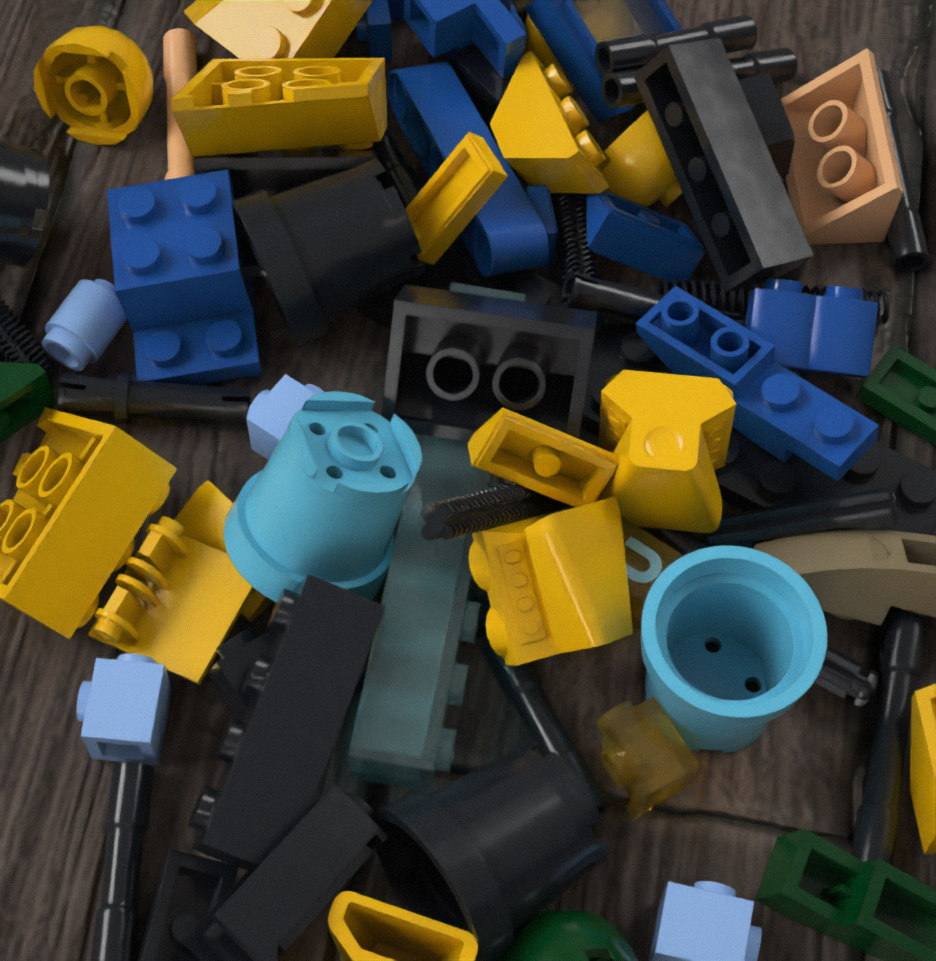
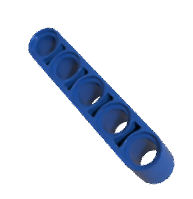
M438 62L391 70L387 79L390 107L428 179L433 176L468 132L484 138L508 175L507 179L459 234L482 276L488 278L546 265L549 245L544 224L510 165L504 159L500 148L448 62Z

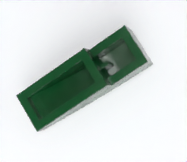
M806 829L777 837L755 897L757 902L827 937L883 961H936L935 889L880 858L863 862Z

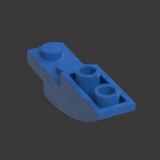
M677 286L670 290L636 323V332L674 374L719 378L722 384L730 388L733 392V399L736 402L732 426L783 463L792 454H795L831 478L839 481L877 441L879 429L877 423L774 361V344Z

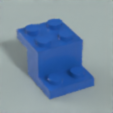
M228 169L108 189L114 287L133 331L137 380L205 385L263 375L252 276L238 234L236 212L231 201L234 200L233 184Z

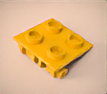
M161 516L157 524L150 523L145 531L148 535L136 555L129 557L125 565L128 568L124 574L117 576L115 582L118 585L104 608L97 609L95 613L97 620L88 635L123 652L151 657L158 664H165L167 671L200 685L218 654L216 649L226 640L255 588L240 575L228 553L181 535L184 531V527L169 517Z

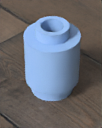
M82 279L77 282L45 325L47 334L41 343L45 351L53 359L75 371H82L88 363L92 364L98 361L127 321V317L115 293L114 285L103 279H95L94 282Z

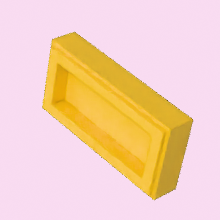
M468 132L406 207L405 210L421 248V253L416 254L419 260L434 265L507 179V173L483 137Z

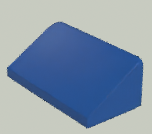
M607 190L600 194H586L587 244L592 252L660 279L666 278L668 282L673 278L677 280L678 284L682 279L689 280L704 256L705 250L686 223Z

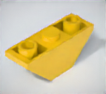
M529 51L521 58L490 122L491 129L504 159L529 186L546 185L550 193H602L609 188L599 166L600 163L606 160V157L589 131L586 129L582 131L589 125V122L581 108L569 95L573 92L570 83L556 64L552 63L545 68L535 54Z

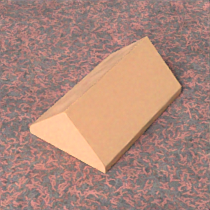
M867 48L780 99L795 137L789 173L785 176L789 199L809 245L884 242L903 195L874 54Z

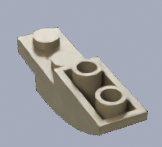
M830 530L786 536L757 543L753 548L767 553L790 566L812 589L821 605L822 611L829 612L840 619H857L881 626L891 606L901 608L907 613L921 617L927 615L936 617V536L895 530Z

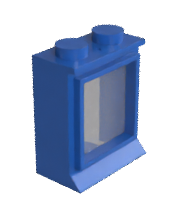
M533 0L524 7L597 122L629 111L636 106L609 108L604 103L601 95V82L604 76L599 73L595 63L597 44L602 41L640 34L656 35L683 30L665 0Z

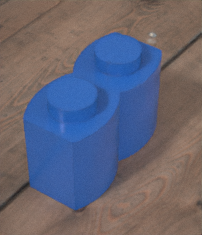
M766 279L765 289L755 288L749 291L745 328L775 345L774 361L788 370L854 378L869 377L878 303L862 300V289L827 286L825 296L801 293L802 282Z

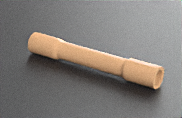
M183 28L169 30L163 36V75L167 87L168 172L165 180L195 175V157H192L171 108V98L197 74L196 36L191 31Z

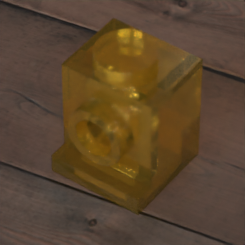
M654 696L636 707L630 701L621 703L606 712L597 721V726L604 735L601 744L603 750L600 751L601 761L606 772L618 787L622 788L627 785L632 794L626 809L633 820L691 787L700 764Z

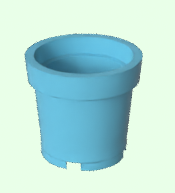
M339 391L323 392L307 399L303 408L297 413L295 412L286 431L263 470L253 475L246 482L226 516L223 532L224 542L233 565L252 587L274 602L277 601L284 588L294 591L295 587L308 574L369 600L374 598L383 584L394 555V530L420 468L422 452L415 434L406 422L396 414L393 415L389 422L381 415L371 411L375 404L373 400L358 394Z
M713 546L696 550L677 559L658 576L650 588L644 603L640 640L642 657L646 667L645 699L648 713L657 728L668 739L682 748L697 752L700 749L722 750L721 753L738 751L754 742L764 732L771 720L787 712L807 692L822 669L827 651L828 635L821 605L806 581L781 560L759 550L741 546ZM708 642L715 643L719 647V651L709 652L705 648V644ZM745 683H756L759 687V691H748L745 687Z

